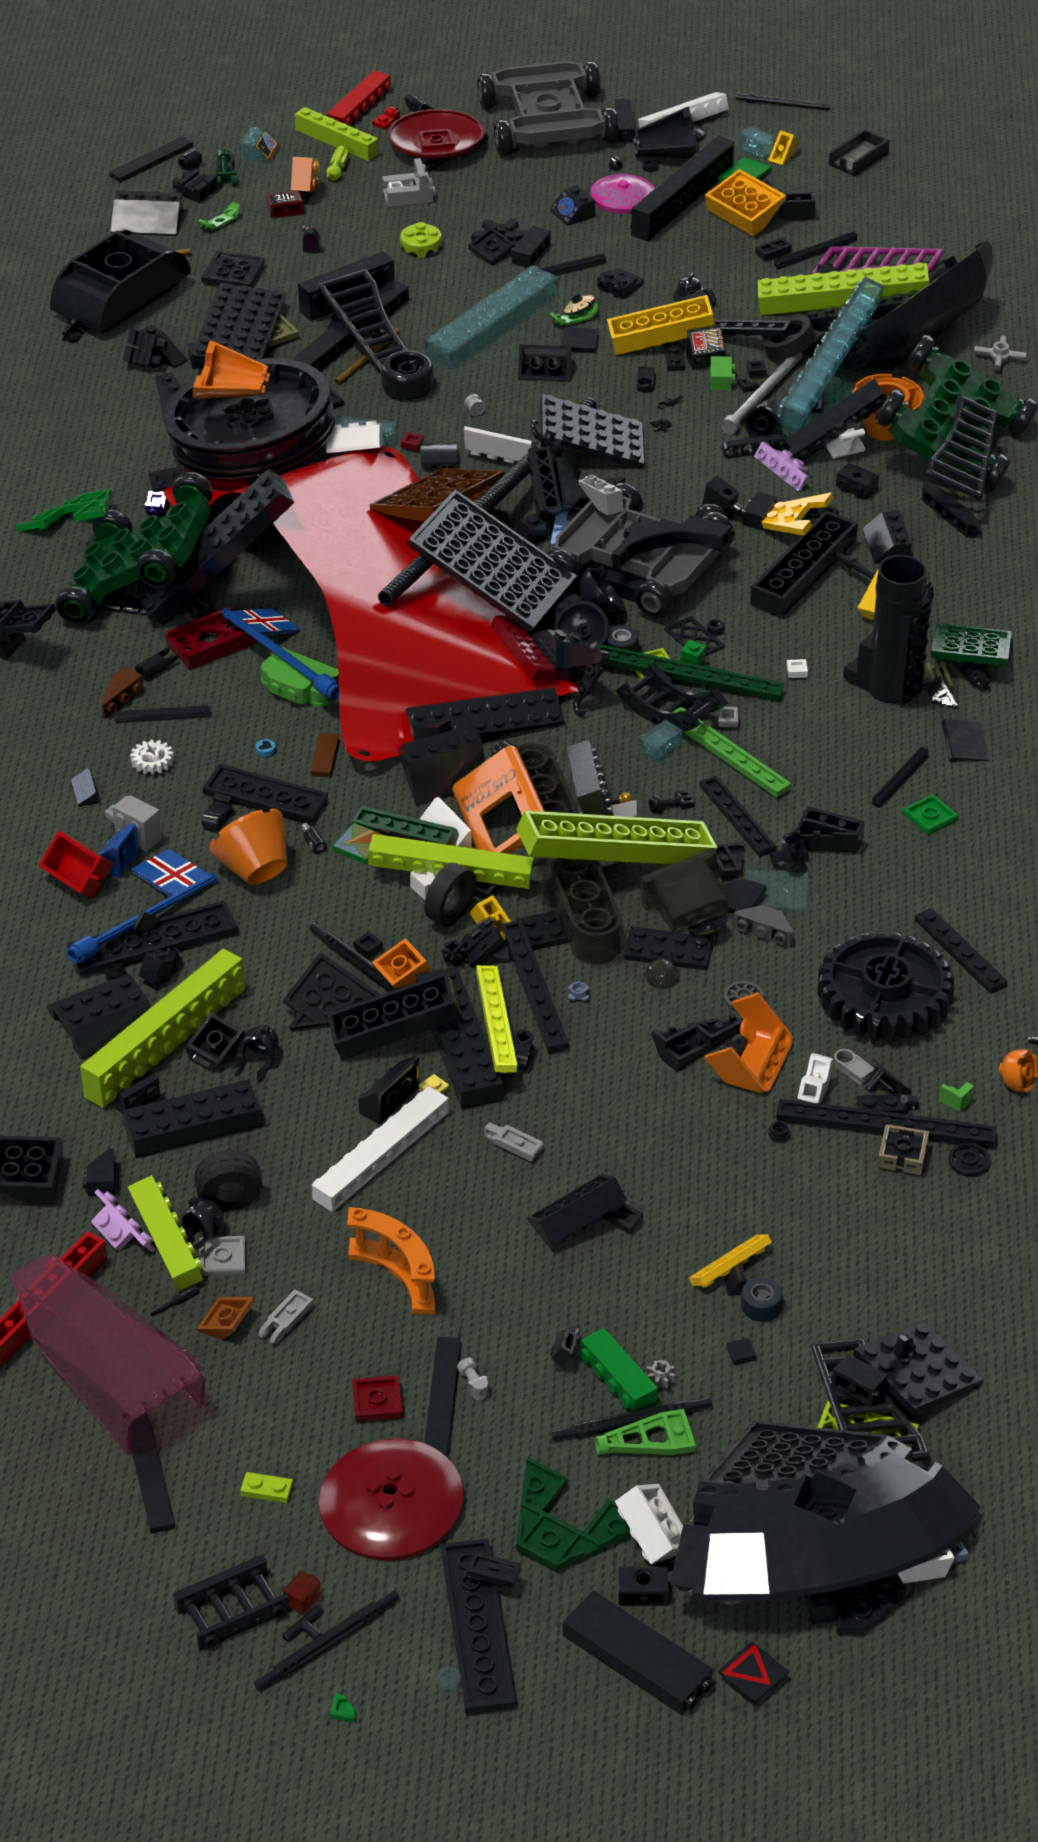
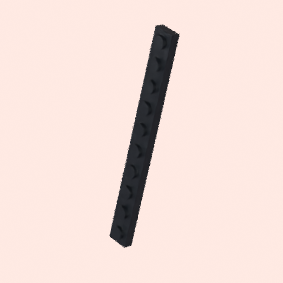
M780 1098L776 1120L882 1134H884L885 1125L888 1124L929 1131V1140L953 1143L970 1142L992 1148L995 1147L997 1126Z

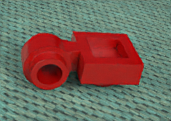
M394 107L386 108L385 114H380L372 121V126L387 130L394 123V120L399 119L400 111Z

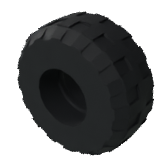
M223 1149L209 1154L208 1157L199 1163L195 1170L197 1196L200 1200L209 1199L215 1202L223 1211L242 1209L250 1205L260 1194L262 1188V1174L257 1160L242 1150L238 1151L237 1149Z

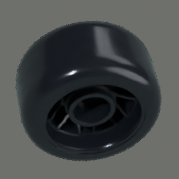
M395 352L389 355L382 363V387L387 394L397 399L412 400L420 398L432 389L434 382L433 364L426 355L420 352Z

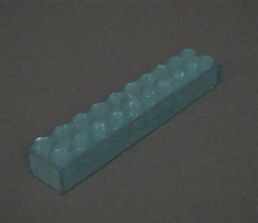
M530 266L425 339V355L450 369L454 368L557 295L558 277L536 266Z
M866 276L862 282L859 281L854 289L855 293L849 295L846 307H842L839 311V318L833 320L830 332L824 334L822 338L823 343L815 348L814 357L808 359L805 371L799 373L797 377L798 382L790 387L789 396L783 398L780 404L782 408L779 411L780 425L794 432L801 428L856 342L857 337L855 333L866 326L877 309L883 290L882 284Z

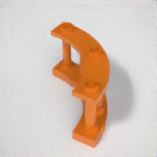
M349 1207L347 1227L355 1228L356 1238H350L349 1260L384 1266L406 1286L412 1303V1314L435 1315V1298L430 1282L434 1283V1266L430 1253L420 1237L405 1224L388 1215L372 1210ZM364 1230L379 1234L380 1242L365 1239ZM389 1241L395 1244L399 1250L391 1247Z

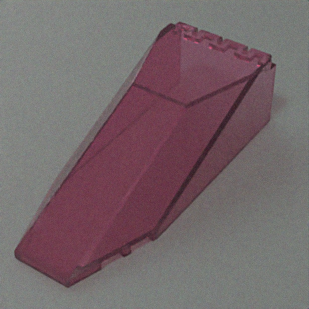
M49 1252L10 1275L17 1299L20 1301L23 1310L24 1320L27 1321L31 1339L126 1454L131 1451L132 1421L146 1413L144 1406L150 1411L166 1401L163 1394L167 1398H171L184 1390L199 1408L203 1407L206 1377L200 1371L201 1365L190 1353L109 1289Z

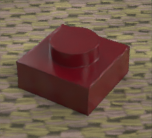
M407 432L401 440V448L418 451L421 443L424 442V435Z

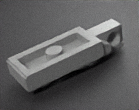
M489 1122L484 1128V1136L490 1139L491 1142L531 1162L544 1149L542 1141L509 1125L499 1127Z

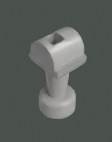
M468 1357L461 1360L457 1365V1369L462 1376H467L469 1380V1395H472L476 1400L486 1399L488 1397V1377H479L476 1373L477 1365L473 1358Z

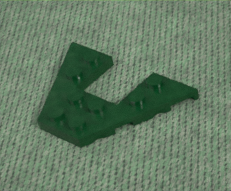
M527 1457L516 1550L558 1571L632 1536L629 1525L618 1512L617 1504L610 1499L607 1500L584 1531L546 1513L550 1505L568 1484V1477Z

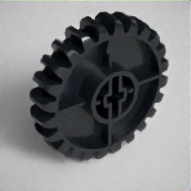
M877 931L874 937L865 932L860 934V940H857L855 937L846 938L845 945L836 944L832 952L826 954L818 972L817 994L821 998L822 1008L829 1011V1018L836 1022L841 1020L840 1027L844 1030L855 1028V1035L864 1036L866 1033H869L871 1040H879L881 1036H885L887 1041H895L896 1036L899 1035L902 1039L908 1040L912 1039V1032H915L917 1035H924L927 1033V1027L936 1028L940 1023V1019L947 1016L949 1007L953 1003L954 976L950 973L949 963L942 960V954L936 950L930 951V944L927 942L916 944V937L907 936L905 939H902L901 934L898 932H893L891 936H886L885 932Z

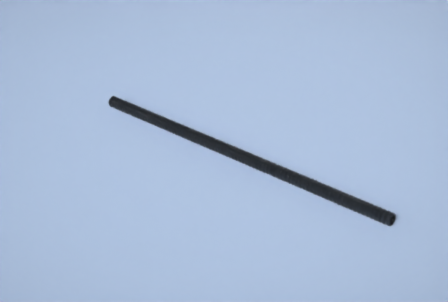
M586 398L580 403V405H587L590 408L597 409L596 402L591 398ZM541 442L533 448L542 447ZM546 453L536 454L537 458L542 461L547 457ZM527 454L483 494L475 504L489 512L530 473ZM421 554L418 555L378 593L379 602L384 606H390L434 564Z

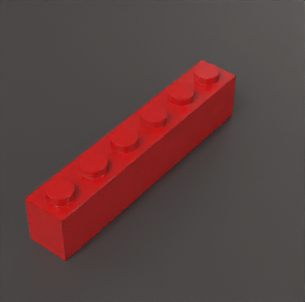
M374 70L327 113V117L351 126L353 122L358 120L364 112L391 89L390 75Z

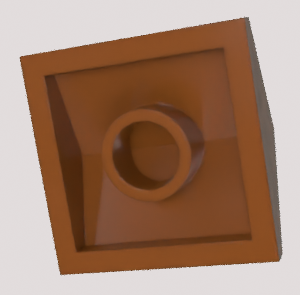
M218 1297L197 1327V1331L220 1340L225 1339L234 1333L255 1302L254 1297Z

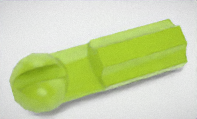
M339 146L338 149H335L330 162L331 165L326 170L329 180L337 181L342 175L341 169L345 167L349 157V150L345 146Z

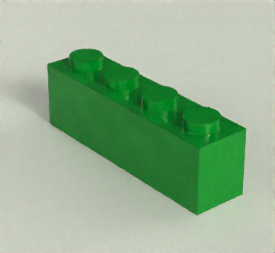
M604 1328L581 1339V1350L579 1352L581 1359L593 1367L595 1375L606 1382L611 1393L617 1394L626 1409L629 1408L631 1411H637L657 1403L658 1387Z

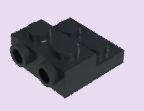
M619 268L613 271L606 270L597 277V288L623 299L644 284L643 278Z

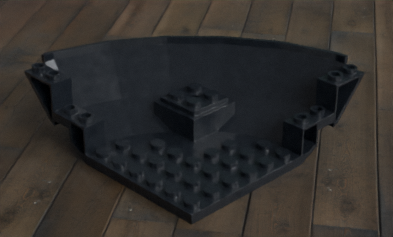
M752 1421L700 1482L693 1500L694 1519L690 1524H684L682 1528L670 1586H676L680 1591H690L693 1589V1600L751 1601L775 1600L832 1592L887 1578L940 1556L972 1534L977 1528L975 1517L980 1509V1505L941 1464L935 1462L932 1467L913 1464L912 1448L888 1435Z

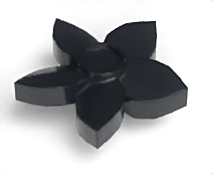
M662 417L658 418V422L650 421V424L655 426L654 432L660 429L663 432H667V428L672 423L668 420L664 421Z

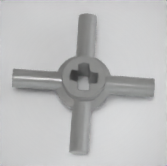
M1001 336L1000 341L995 342L993 348L975 346L974 353L991 355L992 361L995 362V370H1000L1001 364L1006 363L1008 358L1026 360L1027 355L1025 352L1010 351L1009 345L1006 343V336Z

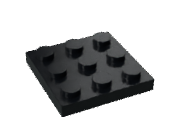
M217 250L201 276L202 283L215 285L229 283L236 286L244 285L251 287L265 264V257Z

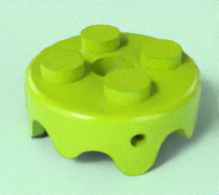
M418 222L402 230L400 247L401 249L404 248L406 253L414 252L418 258H425L429 250L436 253L439 248H442V235L435 226Z

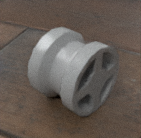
M477 394L469 395L465 399L464 405L472 416L483 414L486 405Z

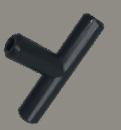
M316 1605L287 1629L282 1634V1638L289 1642L302 1630L313 1639L321 1636L323 1633L313 1626L311 1622L323 1613L322 1607Z

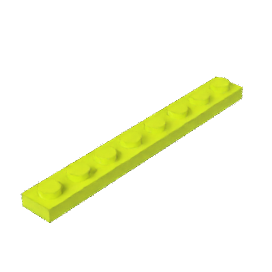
M477 965L476 976L495 1072H517V1061L498 967Z

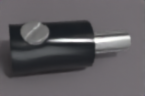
M307 823L302 824L303 836L310 849L316 854L324 852L327 849V843L317 829L310 828Z

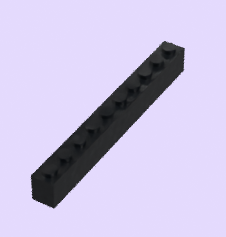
M391 280L378 290L387 317L409 300V286L395 280ZM374 302L355 308L346 316L350 318L377 309ZM376 316L353 325L358 330L380 323L382 320L380 316ZM340 320L290 360L308 364L320 371L354 344L356 340Z

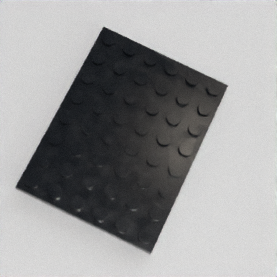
M456 489L406 543L412 550L421 554L429 562L435 564L443 572L452 576L460 584L466 586L474 594L483 598L491 606L497 608L529 632L535 628L577 576Z

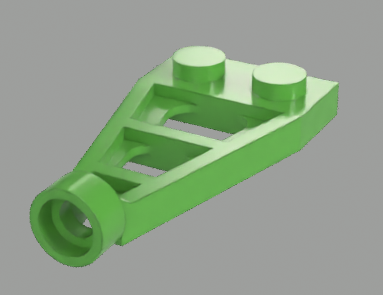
M684 1409L661 1412L605 1433V1435L595 1437L598 1455L609 1453L677 1455L695 1452L696 1448ZM656 1427L664 1428L667 1441L663 1443L651 1442L648 1440L646 1432ZM639 1433L642 1443L626 1444L623 1436Z

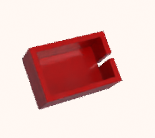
M58 830L38 866L79 893L93 899L102 885V882H100L101 878L105 880L114 863L72 836Z

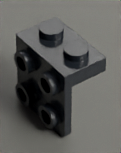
M155 1074L145 1079L137 1077L132 1081L128 1089L121 1090L117 1094L116 1099L110 1103L122 1114V1110L149 1104L160 1097L159 1078Z

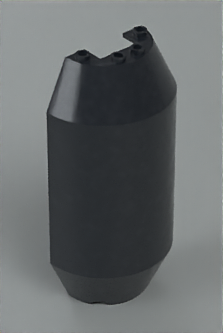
M988 239L975 245L976 250L959 263L954 256L938 263L932 272L928 273L929 285L896 309L864 315V317L877 321L855 333L860 344L854 343L851 339H841L834 336L822 348L825 355L833 363L839 364L847 370L886 369L901 362L912 353L923 335H929L933 338L981 300L993 265L992 246Z

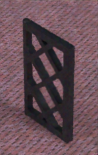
M692 616L664 628L683 647L686 643L682 638L692 639V641H706V656L725 648V645ZM691 621L696 627L685 626V624ZM672 629H681L680 634L674 633ZM692 630L694 635H684L683 631ZM701 631L707 637L697 636V632ZM709 641L715 642L718 646L710 647Z

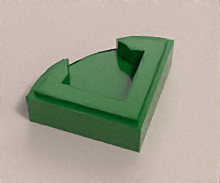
M335 1693L330 1711V1719L355 1723L354 1707L345 1696Z

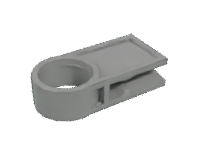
M849 1049L836 1051L834 1066L858 1084L862 1085L875 1075L872 1073L875 1071V1068ZM847 1057L852 1061L845 1063L839 1061L838 1058Z

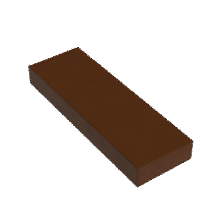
M319 733L310 771L311 776L330 778L339 742V734Z

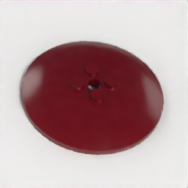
M430 109L410 113L399 118L391 125L388 136L391 145L407 155L421 158H447L464 154L476 148L484 138V127L478 119L467 113L448 109Z
M409 1439L377 1440L351 1450L332 1466L320 1489V1515L330 1536L346 1550L373 1560L391 1561L406 1559L430 1550L444 1540L452 1531L462 1512L463 1486L455 1466L437 1449L425 1443ZM388 1489L396 1490V1493L392 1495L385 1494L384 1492Z

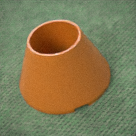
M892 374L868 376L857 382L854 390H852L853 393L872 379H875L887 397L894 389L903 392L905 395L904 402H909L907 408L917 411L923 400V392L915 382L905 377H902V379L894 378ZM880 409L862 420L866 433L872 438L882 441L896 439L891 432L887 431L891 423L886 427L876 423L875 417Z
M271 808V812L266 813L258 810L228 824L219 832L220 837L216 841L212 839L210 842L209 851L211 855L250 885L263 883L279 875L287 866L284 816L278 809Z

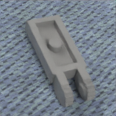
M294 1289L268 1317V1320L259 1330V1337L266 1338L272 1332L273 1327L277 1329L273 1332L270 1343L278 1344L285 1333L287 1334L314 1305V1299Z

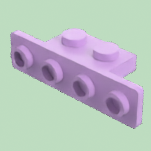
M761 442L754 457L797 491H801L808 479L807 473L809 469L804 466L801 460L793 458L791 452L783 450V452L777 451L767 443Z
M97 1189L95 1191L96 1195L106 1206L91 1222L118 1251L135 1236L144 1247L154 1252L156 1248L151 1244L153 1239L146 1232H140L141 1226L133 1218L129 1219L127 1217L129 1214L127 1210L121 1205L117 1206L115 1204L116 1198L108 1191L104 1194Z

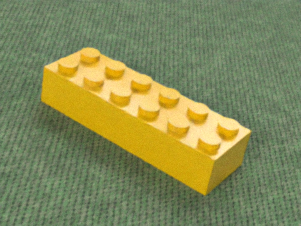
M707 295L607 319L616 355L687 338V330L715 326L713 312Z

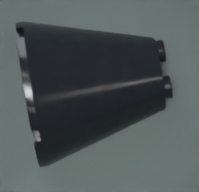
M689 106L635 130V137L633 138L635 156L692 158L697 154L699 147Z

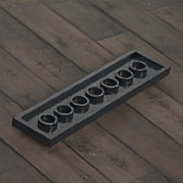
M555 687L409 707L405 711L413 741V726L448 718L451 721L452 730L476 724L480 737L564 724V717Z
M224 900L162 917L158 924L148 931L140 932L131 928L100 945L98 954L82 963H74L81 977L106 970V967L113 963H122L124 965L142 960L145 953L154 952L155 950L167 951L168 947L181 949L238 933V925ZM75 942L68 943L67 949L70 948V945Z
M489 1538L440 1544L465 1714L515 1708V1696L497 1586L494 1583L466 1575V1570L474 1551L491 1555Z

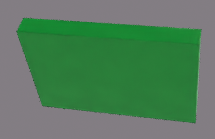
M743 157L718 176V182H723L739 169L760 180L771 171V166Z

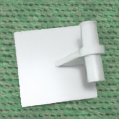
M854 428L848 429L843 434H840L837 439L832 440L825 446L833 459L863 452L866 448L859 437L865 436V431L863 428L859 430H854Z

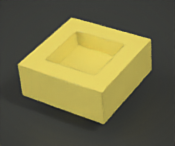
M435 1074L419 1085L420 1092L428 1086L441 1094L449 1091V1084Z

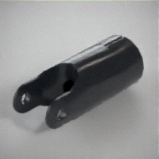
M165 648L136 665L135 670L142 675L143 680H146L175 663L178 656L163 658L170 651L169 648Z

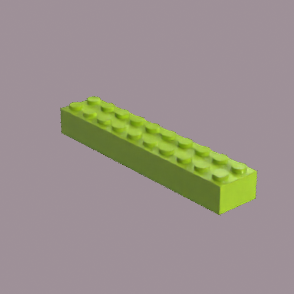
M927 263L901 264L893 267L883 266L881 268H865L863 270H847L843 272L832 271L824 274L814 273L813 275H797L794 277L782 276L774 279L764 278L758 280L760 315L819 310L827 307L836 308L841 307L843 304H856L862 300L871 301L878 297L886 298L898 293L906 294L913 290L921 291L929 285Z
M524 811L516 829L529 857L709 866L717 850V846L703 821Z
M222 949L80 1066L84 1098L102 1108L106 1107L116 1099L117 1094L121 1090L128 1089L133 1080L137 1077H143L160 1060L170 1054L182 1042L186 1041L190 1035L198 1030L210 1012L217 1014L234 998L242 994L245 990L242 958Z

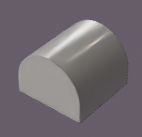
M723 707L718 710V727H738V707Z

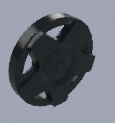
M965 1142L955 1145L950 1150L948 1162L953 1171L964 1176L976 1177L989 1168L990 1155L984 1147L975 1143ZM979 1152H981L985 1156V1158L979 1156Z

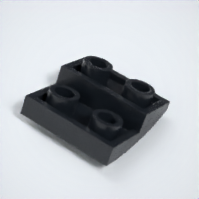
M421 443V466H425V468H435L436 466L452 468L453 465H457L456 443Z

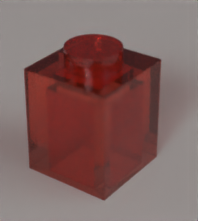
M300 1570L283 1589V1595H288L289 1608L304 1616L321 1596V1585L314 1575H308Z

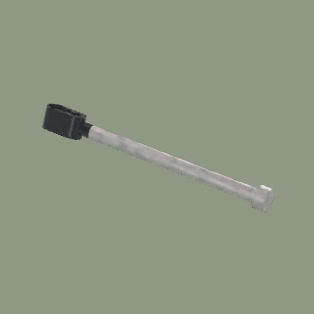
M815 331V340L807 349L793 357L787 358L733 415H727L722 420V430L728 434H734L740 428V422L746 417L749 410L754 408L805 355L810 357L814 355L820 348L819 346L823 345L825 334Z

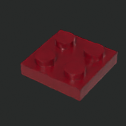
M399 1375L352 1379L355 1422L402 1418Z

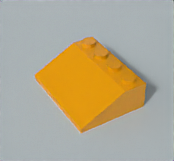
M740 169L705 194L708 211L753 237L767 226L786 199L785 194Z

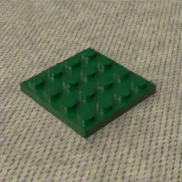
M936 623L931 658H935L938 661L954 660L957 663L973 662L976 665L992 664L995 667L1008 666L1012 631Z

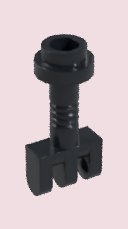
M687 790L675 791L672 798L660 799L659 796H653L652 799H649V808L651 811L659 812L661 807L679 805L681 810L694 807L695 803Z

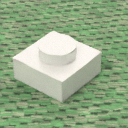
M806 659L787 660L788 678H804L808 676Z

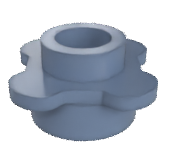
M574 982L568 987L570 991L568 995L569 1000L586 1001L589 999L587 994L589 987L585 983Z

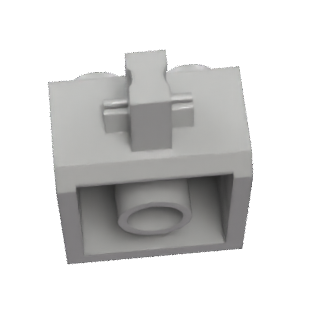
M125 796L116 805H111L105 810L106 818L114 823L115 833L131 823L136 824L138 849L147 852L162 839L159 809L133 796Z

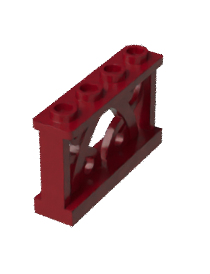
M223 610L166 632L167 646L185 663L188 670L254 645L255 639L227 618H223ZM232 623L233 626L228 628V624ZM205 633L220 634L218 639L211 642H198Z

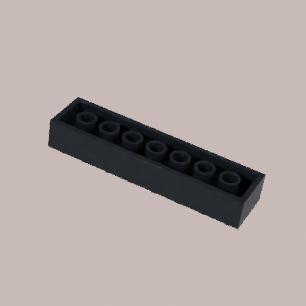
M825 511L812 524L805 536L801 535L751 586L750 604L783 617L838 560L834 557L835 553L839 551L844 554L857 540L858 523Z
M457 966L416 974V982L448 972L456 987L462 1019L433 1028L431 1031L461 1109L503 1101L502 1079L499 1072H495L492 1054Z

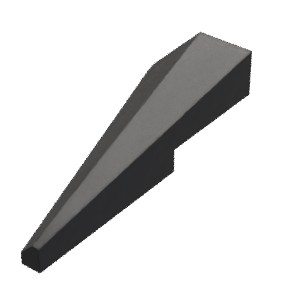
M731 1015L728 1019L721 1021L715 1018L688 1023L687 1027L678 1029L672 1026L667 1031L662 1032L656 1029L652 1031L651 1036L661 1060L678 1072L738 1033L743 1018H736L735 1015Z

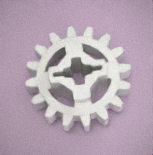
M150 740L149 743L143 741V745L137 744L136 749H132V754H130L132 767H136L138 772L143 770V774L151 772L154 775L155 771L162 773V769L168 770V765L172 766V761L174 760L172 747H168L167 743L161 744L160 740L156 743L153 740Z

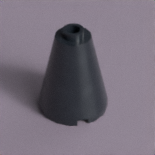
M765 400L746 414L745 429L750 436H766L778 432L780 425L778 406L774 401Z

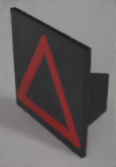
M750 1642L719 1669L718 1673L727 1679L731 1688L744 1698L748 1696L752 1701L756 1702L785 1677L789 1671L754 1642Z

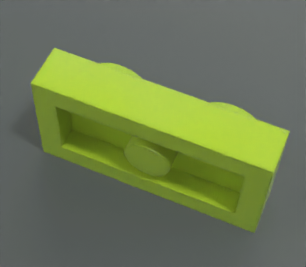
M246 1472L240 1494L244 1497L288 1503L293 1487V1479Z

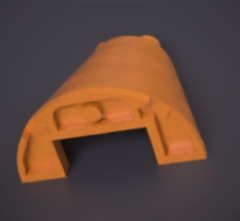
M209 341L201 376L197 375L193 385V398L211 399L264 396L266 391L265 384L268 385L270 374H267L268 366L214 341Z

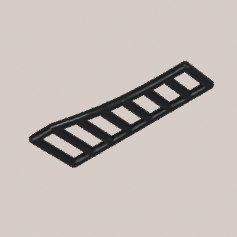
M367 270L358 271L318 285L320 292L379 373H381L382 366L379 359L388 357L395 352L408 351L389 322L380 299L377 284ZM362 277L368 282L334 294H330L327 288ZM370 289L373 296L339 306L335 301ZM374 302L377 308L350 318L344 313ZM376 316H380L382 320L380 323L358 330L353 325ZM384 328L388 332V335L366 342L361 337ZM392 340L396 347L375 354L370 349V347Z
M959 397L950 432L937 452L929 459L926 475L971 497L981 499L997 412L966 397ZM966 405L989 416V420L965 410L964 406ZM962 416L988 428L987 432L962 421ZM958 428L986 439L985 443L958 432ZM956 438L982 450L983 455L953 442V439ZM948 448L981 462V466H977L946 450ZM940 457L979 474V477L971 476L939 461ZM935 467L976 485V490L935 472Z
M852 1339L814 1343L811 1349L839 1430L866 1432L904 1428L909 1435L893 1436L892 1438L905 1445L916 1444L918 1452H912V1462L928 1460L930 1453L924 1437L898 1408L887 1390L880 1397L884 1403L873 1404L872 1407L867 1405L841 1407L839 1400L854 1398L831 1387L832 1374L830 1375L828 1368L836 1367L845 1357L824 1358L823 1352L855 1349L866 1344L865 1340ZM891 1412L895 1419L849 1424H847L845 1416Z

